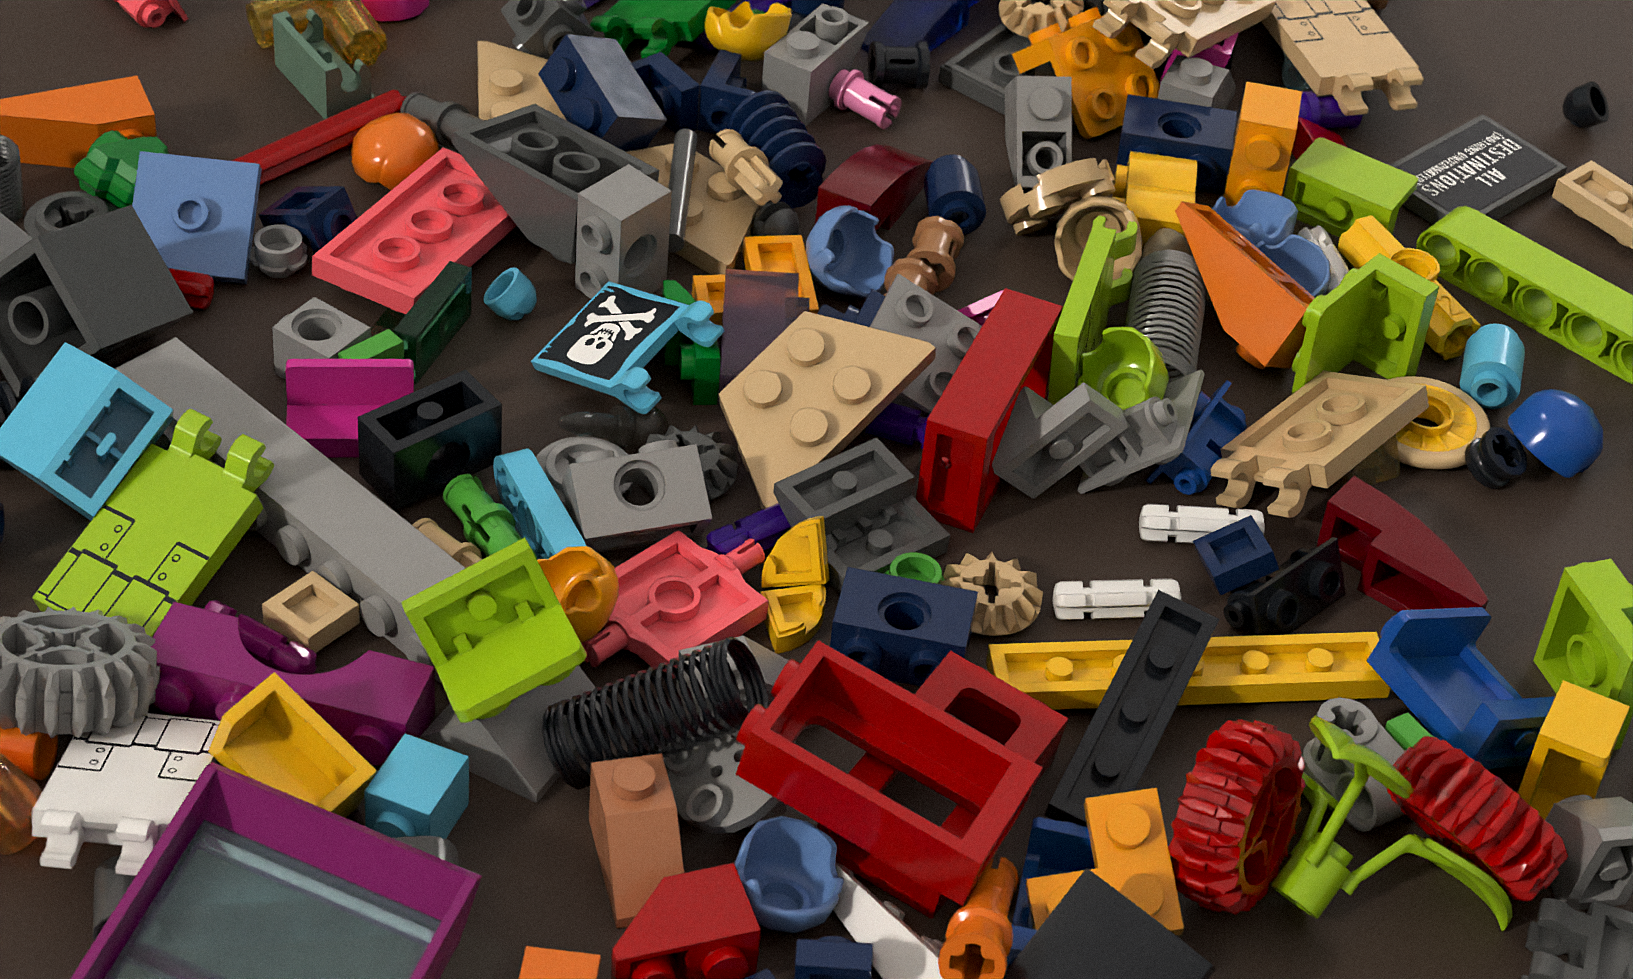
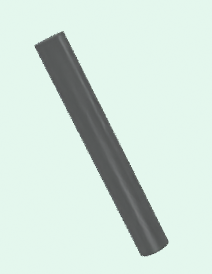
M690 129L679 130L675 134L668 184V189L672 191L668 252L671 253L682 250L685 241L697 146V135Z

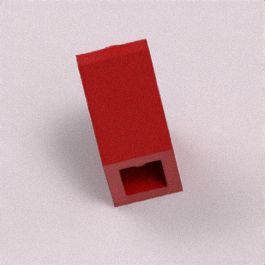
M734 863L663 877L613 947L611 979H744L756 974L761 929Z

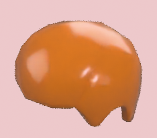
M393 113L370 121L358 131L353 139L351 148L352 164L355 173L366 182H379L392 190L440 150V147L430 126L411 114Z

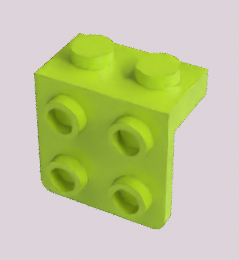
M1380 253L1360 269H1351L1344 276L1341 283L1325 296L1318 295L1314 298L1304 313L1302 325L1306 328L1302 347L1297 352L1292 364V371L1296 373L1292 394L1322 371L1338 373L1352 360L1357 361L1386 379L1416 376L1439 286Z
M525 537L401 602L406 616L437 670L456 716L462 723L471 722L475 719H488L500 714L511 704L513 699L540 685L549 686L564 680L587 657L586 651Z

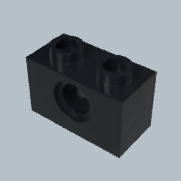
M466 369L357 417L359 474L394 510L446 487L452 479L459 475H473L492 466L494 458L502 453V404Z

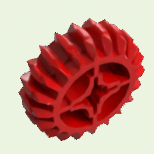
M1242 719L1237 721L1227 720L1219 730H1215L1208 737L1206 748H1201L1197 752L1196 764L1192 772L1186 774L1187 783L1183 794L1177 798L1179 807L1177 816L1171 823L1174 835L1168 850L1169 855L1172 856L1171 863L1177 892L1184 894V897L1191 899V901L1197 902L1199 906L1221 913L1222 910L1236 915L1241 911L1248 912L1256 905L1257 900L1260 901L1267 894L1269 883L1273 882L1277 877L1282 860L1288 857L1289 843L1292 836L1296 834L1295 824L1297 816L1303 809L1300 805L1301 794L1306 786L1302 778L1305 763L1304 758L1301 756L1300 744L1292 739L1291 734L1278 731L1277 726L1254 720L1253 723Z
M1423 736L1412 748L1406 749L1393 764L1411 784L1413 793L1408 799H1405L1387 788L1392 801L1400 806L1401 811L1415 822V825L1431 837L1432 840L1461 854L1487 872L1502 887L1507 896L1512 897L1514 900L1532 901L1540 890L1547 889L1559 875L1558 869L1568 858L1562 837L1554 832L1553 826L1539 815V811L1531 807L1521 798L1520 794L1508 787L1500 777L1488 771L1479 761H1474L1461 749H1455L1445 740H1439L1437 737Z

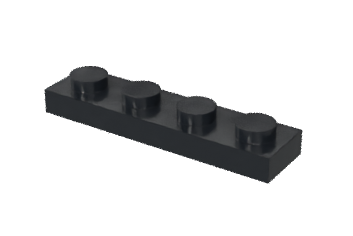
M1157 591L1054 792L1044 816L1055 821L1070 822L1088 827L1084 810L1085 798L1136 790L1220 619L1163 591Z

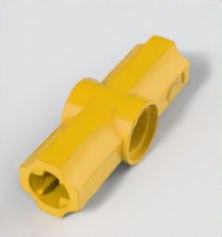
M1372 215L1356 219L1353 225L1341 234L1337 250L1355 268L1360 269L1380 253L1439 286L1425 342L1444 360L1461 356L1465 350L1467 340L1481 325L1437 281L1440 265L1436 258L1419 249L1405 248Z

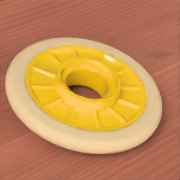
M1416 376L1388 379L1426 385L1429 407L1418 415L1417 418L1430 420L1438 426H1422L1411 421L1377 449L1394 460L1418 468L1437 470L1466 465V446L1476 438H1481L1482 434L1491 429L1488 417L1482 407L1464 391L1439 380Z

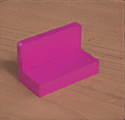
M288 359L285 371L287 391L286 425L327 458L359 457L357 417L413 393L414 362L411 359Z

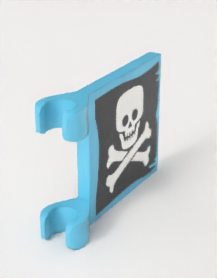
M608 281L531 360V363L537 371L614 396L636 412L647 414L662 397L659 392L652 391L646 386L650 382L651 377L643 367L678 331L703 347H710L725 330L721 325H716L709 320L714 314V310L708 302L699 300L691 305H687Z

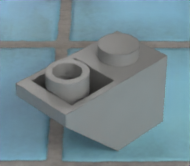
M824 3L821 4L791 29L787 35L764 52L761 91L770 90L782 94L787 99L789 106L795 110L798 119L807 126L834 102L828 95L831 82L842 69L850 70L868 32L869 22L852 16L841 8L831 7Z
M1016 76L1005 86V143L1014 186L1021 183L1022 189H1032L1039 183L1036 175L1072 162L1071 77Z

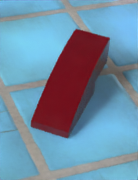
M876 144L858 151L838 166L819 186L815 223L825 212L837 206H852L879 219V223L875 225V231L879 227L890 230L923 189L925 174L934 161L889 145Z
M1353 476L1328 500L1316 547H1319L1332 537L1338 538L1341 561L1362 572L1357 588L1358 591L1396 612L1402 610L1483 607L1486 610L1489 599L1466 566L1448 545L1420 519L1389 496L1358 477Z

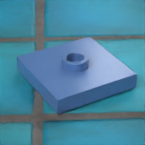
M140 151L132 206L168 268L209 274L213 277L214 281L247 284L262 172L260 164Z

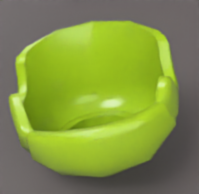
M1109 327L1102 331L1103 338L1101 344L1095 350L1081 354L1080 377L1078 378L1077 387L1083 382L1122 410L1142 403L1151 397H1158L1163 400L1169 381L1163 356L1158 347L1134 327Z

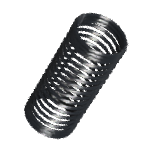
M733 636L714 642L712 646H704L702 651L699 649L693 650L691 655L688 653L683 654L680 659L673 658L670 659L669 663L662 662L659 663L658 667L652 666L647 671H638L636 675H627L625 679H617L615 683L611 682L605 684L604 687H596L593 689V692L586 691L583 692L582 696L575 695L572 696L571 700L565 699L548 705L542 720L544 746L549 760L560 778L567 785L580 790L590 786L591 763L605 761L602 748L606 755V761L622 759V756L630 758L633 752L637 757L645 756L643 754L644 748L648 751L647 755L661 753L664 759L670 757V755L681 753V751L689 750L693 746H700L703 742L708 743L713 741L714 738L719 739L724 737L725 734L729 735L736 733L737 730L740 731L745 719L756 704L768 708L766 683L761 669L749 648ZM727 653L734 661L745 690L747 709L741 702L735 675L727 661ZM706 662L708 664L709 675L706 670ZM695 667L701 674L703 686L713 707L714 717L707 707L702 687L695 675ZM683 669L689 676L692 691L702 711L703 721L697 714L691 691L684 679ZM672 673L678 680L682 698L691 715L692 726L686 718L681 697L672 681ZM661 677L667 684L670 700L680 719L681 730L675 722L670 701L661 685ZM650 681L655 686L658 702L650 689ZM639 685L644 690L647 706L639 693ZM628 689L633 694L636 709L628 697ZM617 692L622 698L624 711L617 700ZM606 696L611 701L613 714L606 704ZM595 700L600 705L602 718L598 710L595 708ZM584 704H585V705L588 707V709H589L590 717H589V715L584 711ZM660 707L662 709L665 719L669 723L670 734L664 727V720L660 711ZM563 714L567 717L570 734L576 750L586 764V771L580 766L571 751L564 731ZM650 714H651V716H652V719H653L655 725L657 726V728H658V730H659V738H660V739H658V737H657L656 734L654 733L653 724H652V720H651ZM720 717L724 721V726L720 725ZM640 720H641V723H642L644 729L646 730V732H647V734H648L649 744L646 742V740H645L644 737H643V732H642V727H641V724H640ZM709 722L713 725V730L709 729ZM698 726L702 729L701 735L698 733ZM631 730L637 738L638 748L632 741ZM687 730L691 734V739L687 737ZM620 734L627 744V752L622 747ZM676 735L680 738V743L676 742ZM665 739L670 743L669 747L665 746ZM610 740L616 748V756L611 751ZM654 743L659 747L658 751L654 750Z

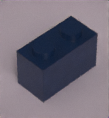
M566 34L538 73L568 122L625 152L645 149L667 121L616 39Z

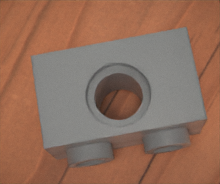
M628 164L578 193L575 288L592 299L608 281L650 294L663 287V280H667L672 195L670 189Z
M661 440L640 447L639 453L615 457L612 450L587 452L578 456L576 463L569 464L562 480L568 514L584 539L586 546L591 547L597 553L657 543L677 530H680L688 538L702 536L712 520L697 444L678 447L675 440ZM625 483L640 484L648 491L651 502L642 506L630 504L621 495L619 486Z

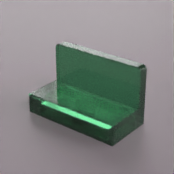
M449 261L406 315L393 311L388 307L372 326L371 337L390 329L404 341V359H411L414 362V384L419 382L471 316L472 268Z

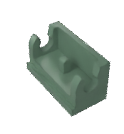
M313 9L307 10L306 19L308 20V26L302 34L295 29L292 16L287 11L273 14L275 65L324 119L376 97L371 92V73L369 68L360 59L355 60V72L324 40L322 19Z

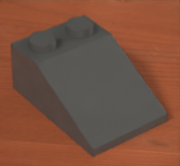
M536 104L452 132V144L526 238L552 253L555 259L570 264L576 263L578 193L628 164L657 182L659 178V170Z

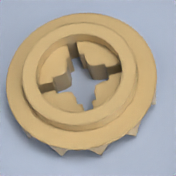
M1000 0L999 15L1004 25L1012 32L1027 38L1029 34L1055 23H1058L1061 32L1071 29L1067 19L1083 12V0H1050V6L1042 2L1032 5V0Z
M991 552L985 560H979L973 555L966 553L960 565L947 564L943 575L945 580L941 581V585L978 591L972 632L989 636L1009 635L1027 628L1037 618L1041 609L1043 591L1037 588V574L1031 571H1021L1018 558L1002 562L996 560L993 552ZM984 585L996 586L998 596H995L994 603H988V595H985Z

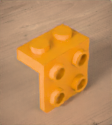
M1097 6L1068 18L1071 29L1061 32L1058 23H1055L1029 34L1028 38L1031 46L1012 54L1020 74L1050 61L1056 76L1071 77L1072 116L1080 135L1085 139H1092L1122 126L1128 94L1158 99L1160 89L1154 69L1135 57L1136 52L1144 48L1137 27L1129 22L1117 37L1109 39L1092 27L1094 21L1104 16L1100 15Z

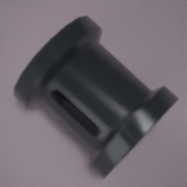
M871 41L868 52V78L871 84L880 89L883 84H914L916 89L927 88L930 75V51L927 41H916L914 46H883L882 41Z

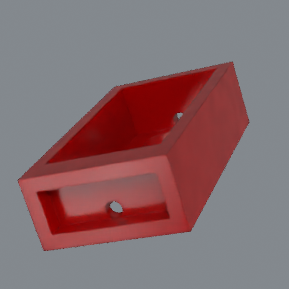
M1005 288L927 418L916 500L936 521L974 533L1003 480L994 473L992 462L1019 392L1026 386L1047 400L1054 332L1063 306Z
M818 640L801 663L792 658L786 663L771 690L770 695L775 699L769 707L765 708L760 704H756L745 719L736 739L745 748L735 775L963 906L1024 810L1043 767ZM812 724L820 725L976 815V819L961 840L794 743L806 726Z
M952 651L946 655L914 694L1043 767L1037 782L1053 763L1068 721L1067 717L1051 709L1042 701L1030 697L990 674L986 669L971 663ZM865 752L848 775L882 793L899 770ZM957 804L940 827L962 840L976 819V815ZM820 823L817 824V828L829 835L836 843V862L844 865L849 870L930 919L934 918L948 898Z

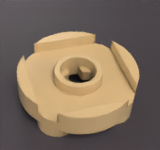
M1096 158L1078 160L1036 175L1039 183L1025 194L1021 183L1000 198V203L1007 222L1013 225L1016 235H1026L1045 227L1048 224L1047 219L1064 214L1068 207L1075 202L1090 196L1107 197L1115 192V179L1106 159H1103L1099 165Z

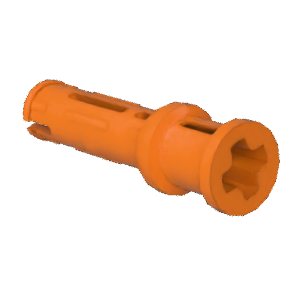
M1000 857L998 869H992L993 859L991 860L970 893L966 906L958 909L950 918L946 931V941L942 944L938 958L939 973L943 979L1004 978L1007 967L1006 957L1010 953L1014 939L1012 925L1007 917L1012 897L1019 881L1016 867L1007 858Z

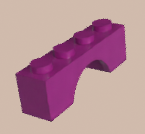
M173 602L153 635L155 643L150 646L157 651L160 681L156 685L157 688H155V702L150 704L149 707L171 715L221 721L222 716L275 672L371 765L382 766L405 733L419 738L429 727L435 715V666L368 650L352 663L330 672L320 674L281 672L260 663L246 650L240 639L238 617Z

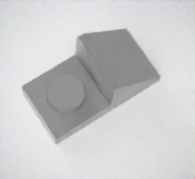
M1084 382L1055 405L1025 386L1018 394L992 462V467L997 476L1035 499L1129 426L1120 407Z

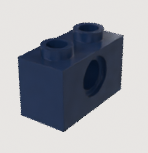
M1128 94L1116 166L1128 165L1130 151L1197 160L1195 190L1224 194L1233 152L1237 111Z
M847 567L833 619L830 647L890 681L921 686L950 651L964 659L967 658L978 591Z

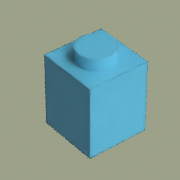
M405 733L364 791L365 826L391 838L438 836L446 839L469 804V756Z

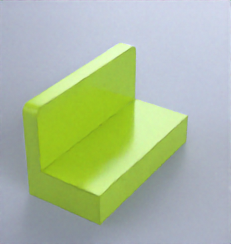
M1319 137L1290 167L1283 197L1291 200L1297 207V220L1313 227L1321 226L1325 228L1327 233L1339 238L1342 233L1353 225L1356 219L1371 215L1393 234L1399 208L1415 191L1418 178L1345 146Z

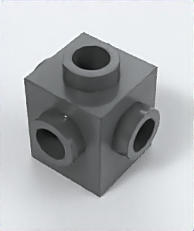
M509 0L501 9V12L516 34L512 39L514 46L521 52L549 59L566 34L591 37L595 33L583 14L587 9L583 0Z

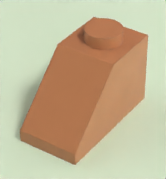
M661 753L591 763L589 823L616 929L628 927L663 877L684 873L677 807Z

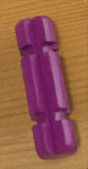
M218 600L209 601L204 607L205 610L234 617L237 613L235 609ZM244 614L238 615L240 639L246 650L260 663L272 669L291 674H314L316 672L317 666L315 662L317 655L313 650L296 641H290L289 645H287L288 637Z

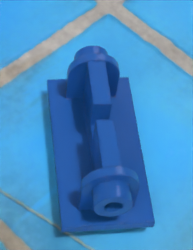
M1226 380L1210 397L1203 391H1200L1183 452L1167 464L1156 465L1146 479L1149 484L1164 472L1174 481L1176 489L1183 494L1191 495L1198 493L1207 487L1213 477L1211 476L1213 464L1222 458L1221 448L1247 428L1245 413L1239 407L1230 405L1222 398L1232 384L1230 381Z

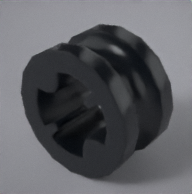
M1492 427L1482 434L1481 438H1476L1469 443L1465 449V461L1469 471L1478 482L1490 489H1500L1510 482V479H1514L1526 471L1528 464L1527 455L1522 444L1516 436L1504 428Z

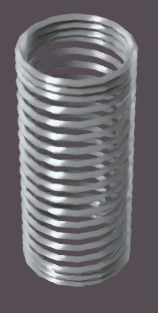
M1170 249L1155 251L1145 256L1135 267L1125 327H1134L1158 347L1165 364L1168 365L1166 366L1167 370L1177 369L1174 372H1168L1169 377L1177 376L1169 379L1168 383L1196 372L1207 298V288L1194 257L1185 252ZM1162 266L1181 267V268H1183V269H1185V270L1191 272L1192 274H1190V273H1188V272H1186V271H1184V270H1182V269H1175V268H1168V267L1159 268V269H1154V268L1162 267ZM1164 272L1178 273V274H1181V275H1183V276H1185V277L1191 279L1192 281H1190V280H1188V279H1186V278H1184V277H1182V276H1178V275H1171V274H1161V275H1155V276H1152V275L1158 274V273H1164ZM1165 278H1166V279H1173V280H1179V281H1181V282H1183V283L1189 285L1190 287H1188V286H1186V285H1184V284H1182V283H1180V282H1174V281H1167V280H1162V281H1157V282H1152V281H1154V280H1160V279H1165ZM1161 285L1176 286V287H1179V288H1181V289H1183V290L1189 292L1190 294H1188V293H1186V292H1184V291H1182V290H1180V289H1176V288H1169V287H1159V288H1153V289H1150V288H1151V287H1156V286H1161ZM1163 291H1164V292H1171V293H1177V294H1179V295H1181V296L1187 298L1188 300H1186V299H1184V298H1182V297H1180V296H1178V295H1171V294H1164V293L1155 294V295H1150V294H1152V293H1157V292H1163ZM1160 298L1174 299V300H1177V301H1179V302H1181V303H1183V304H1180V303H1178V302H1173V301H1166V300H1157V301H1155L1154 299H1160Z

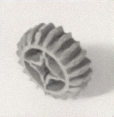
M47 607L44 612L32 613L23 610L15 618L0 617V728L9 729L17 727L20 728L21 734L26 736L34 732L47 733L52 739L58 734H72L77 738L81 737L82 733L91 731L105 734L109 732L111 726L126 727L131 725L133 718H139L148 714L149 705L155 702V688H157L156 685L160 681L157 651L150 647L155 643V639L145 633L144 627L138 624H128L127 618L120 615L106 617L100 610L89 613L77 611L75 607L68 611H55Z

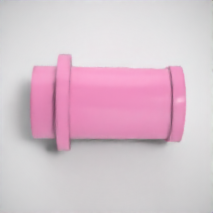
M842 69L834 77L829 87L828 95L834 100L835 107L840 110L849 108L874 122L881 129H886L893 123L891 119L885 117L888 113L896 118L901 108V99L899 97L892 96L864 80V73L858 69L852 71Z

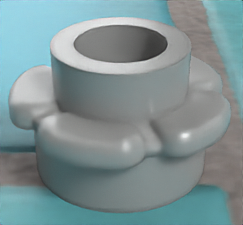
M282 224L266 226L255 234L250 262L254 266H260V270L269 277L286 278L303 268L307 263V246L302 241L301 233L291 226Z

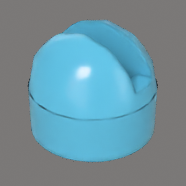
M512 267L501 273L491 283L484 295L483 301L498 316L507 320H519L535 308L537 302L536 288L518 268Z

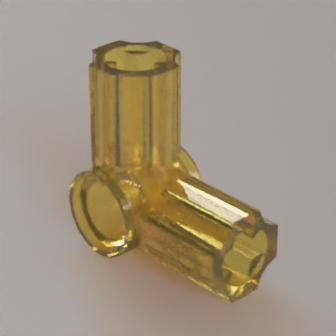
M254 0L245 5L246 16L253 37L261 49L274 45L273 14L287 11L292 16L295 29L302 34L308 26L306 14L310 8L322 19L324 38H327L337 54L346 63L354 65L355 60L360 59L366 66L376 63L378 56L387 49L386 34L361 0Z

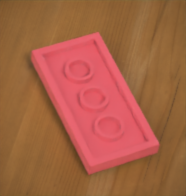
M443 147L312 256V276L336 285L345 291L353 292L389 307L393 311L414 318L517 225L463 156Z

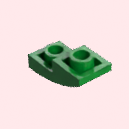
M663 280L662 297L687 305L696 302L689 292L676 280ZM678 331L663 346L664 365H679L680 380H690L693 405H717L721 361L717 340L710 347H703Z

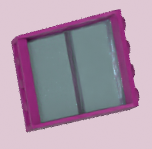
M211 762L206 765L70 979H440L460 942L482 876Z

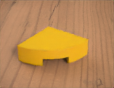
M824 516L812 517L797 523L776 541L764 562L761 578L762 588L826 584L830 580Z
M824 584L760 592L768 600L767 619L764 620L776 654L791 651L802 646L820 629L824 619L826 588Z

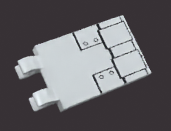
M148 713L139 718H133V722L129 726H111L109 732L105 734L91 731L82 733L79 738L74 736L32 809V836L48 838L46 848L40 857V866L72 869L83 843L94 842L122 845V852L115 867V874L136 876L206 765L211 762L221 765L213 755L208 753L220 721Z

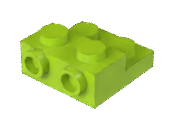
M1606 559L1596 562H1583L1564 568L1533 661L1556 694L1564 680L1630 706L1614 750L1621 749L1633 717V585L1627 581L1612 559Z

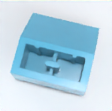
M65 342L0 427V458L92 521L151 443L155 445L173 421V409L118 370Z

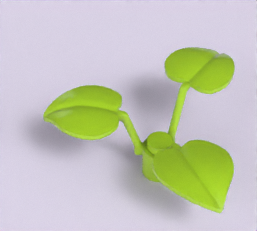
M1314 716L1309 722L1311 731L1324 746L1331 750L1333 759H1345L1354 765V777L1338 802L1320 784L1303 772L1302 778L1306 786L1302 793L1311 803L1312 810L1299 842L1290 853L1292 856L1272 882L1271 887L1295 906L1318 920L1339 889L1351 896L1362 881L1400 855L1412 853L1429 860L1476 893L1492 910L1503 932L1511 922L1512 906L1502 887L1478 865L1430 838L1424 839L1416 834H1407L1353 872L1346 868L1353 859V856L1333 841L1368 781L1369 776L1405 799H1408L1413 793V788L1403 775L1381 755L1364 745L1355 744L1352 737L1342 729L1318 716ZM1328 807L1333 813L1322 833H1320L1318 829Z

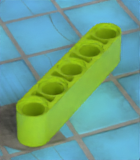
M1467 206L1453 209L1420 234L1417 239L1416 249L1425 251L1436 258L1440 265L1439 277L1626 382L1633 384V295Z

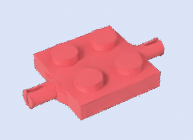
M677 530L615 567L619 583V596L614 610L604 626L605 629L597 633L592 639L581 643L587 653L585 661L587 663L590 661V666L597 667L601 662L623 649L635 653L651 667H658L659 663H669L670 659L678 658L679 650L717 642L732 636L739 637L767 619L768 600L748 585L742 577V574L765 561L763 548L759 543L755 545L754 539H748L725 555L717 554L700 547L680 530Z

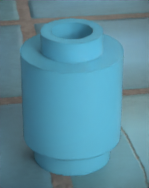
M1497 323L1487 324L1480 327L1466 342L1460 377V389L1471 396L1482 408L1497 409L1511 404L1520 393L1525 348L1519 336L1512 328Z

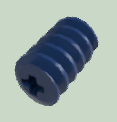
M765 90L754 93L744 99L730 115L726 129L737 131L749 146L762 150L766 155L769 167L783 182L778 190L782 195L779 201L785 202L791 209L803 207L814 201L818 196V188L823 183L822 174L826 167L827 160L823 150L817 146L814 137L807 132L804 123L798 119L795 110L789 106L787 99L779 92Z

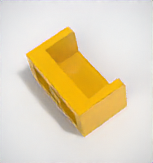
M275 672L222 716L208 750V753L213 755L223 767L344 818L359 807L364 797V791L377 772L368 761Z
M1562 681L1540 729L1518 791L1521 798L1539 811V815L1544 820L1554 803H1558L1563 799L1576 795H1588L1593 799L1596 798L1630 706L1567 681Z

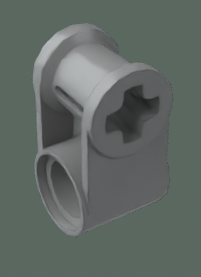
M1339 697L1329 699L1320 706L1316 716L1336 725L1352 737L1355 744L1364 745L1372 749L1391 765L1404 753L1401 746L1377 721L1372 711L1362 703L1353 699ZM1314 737L1307 742L1301 755L1305 763L1304 771L1339 802L1354 777V765L1345 759H1333L1331 750L1324 746L1317 737ZM1369 776L1368 781L1345 820L1353 828L1365 832L1406 814L1401 811L1400 806L1392 801L1387 788Z

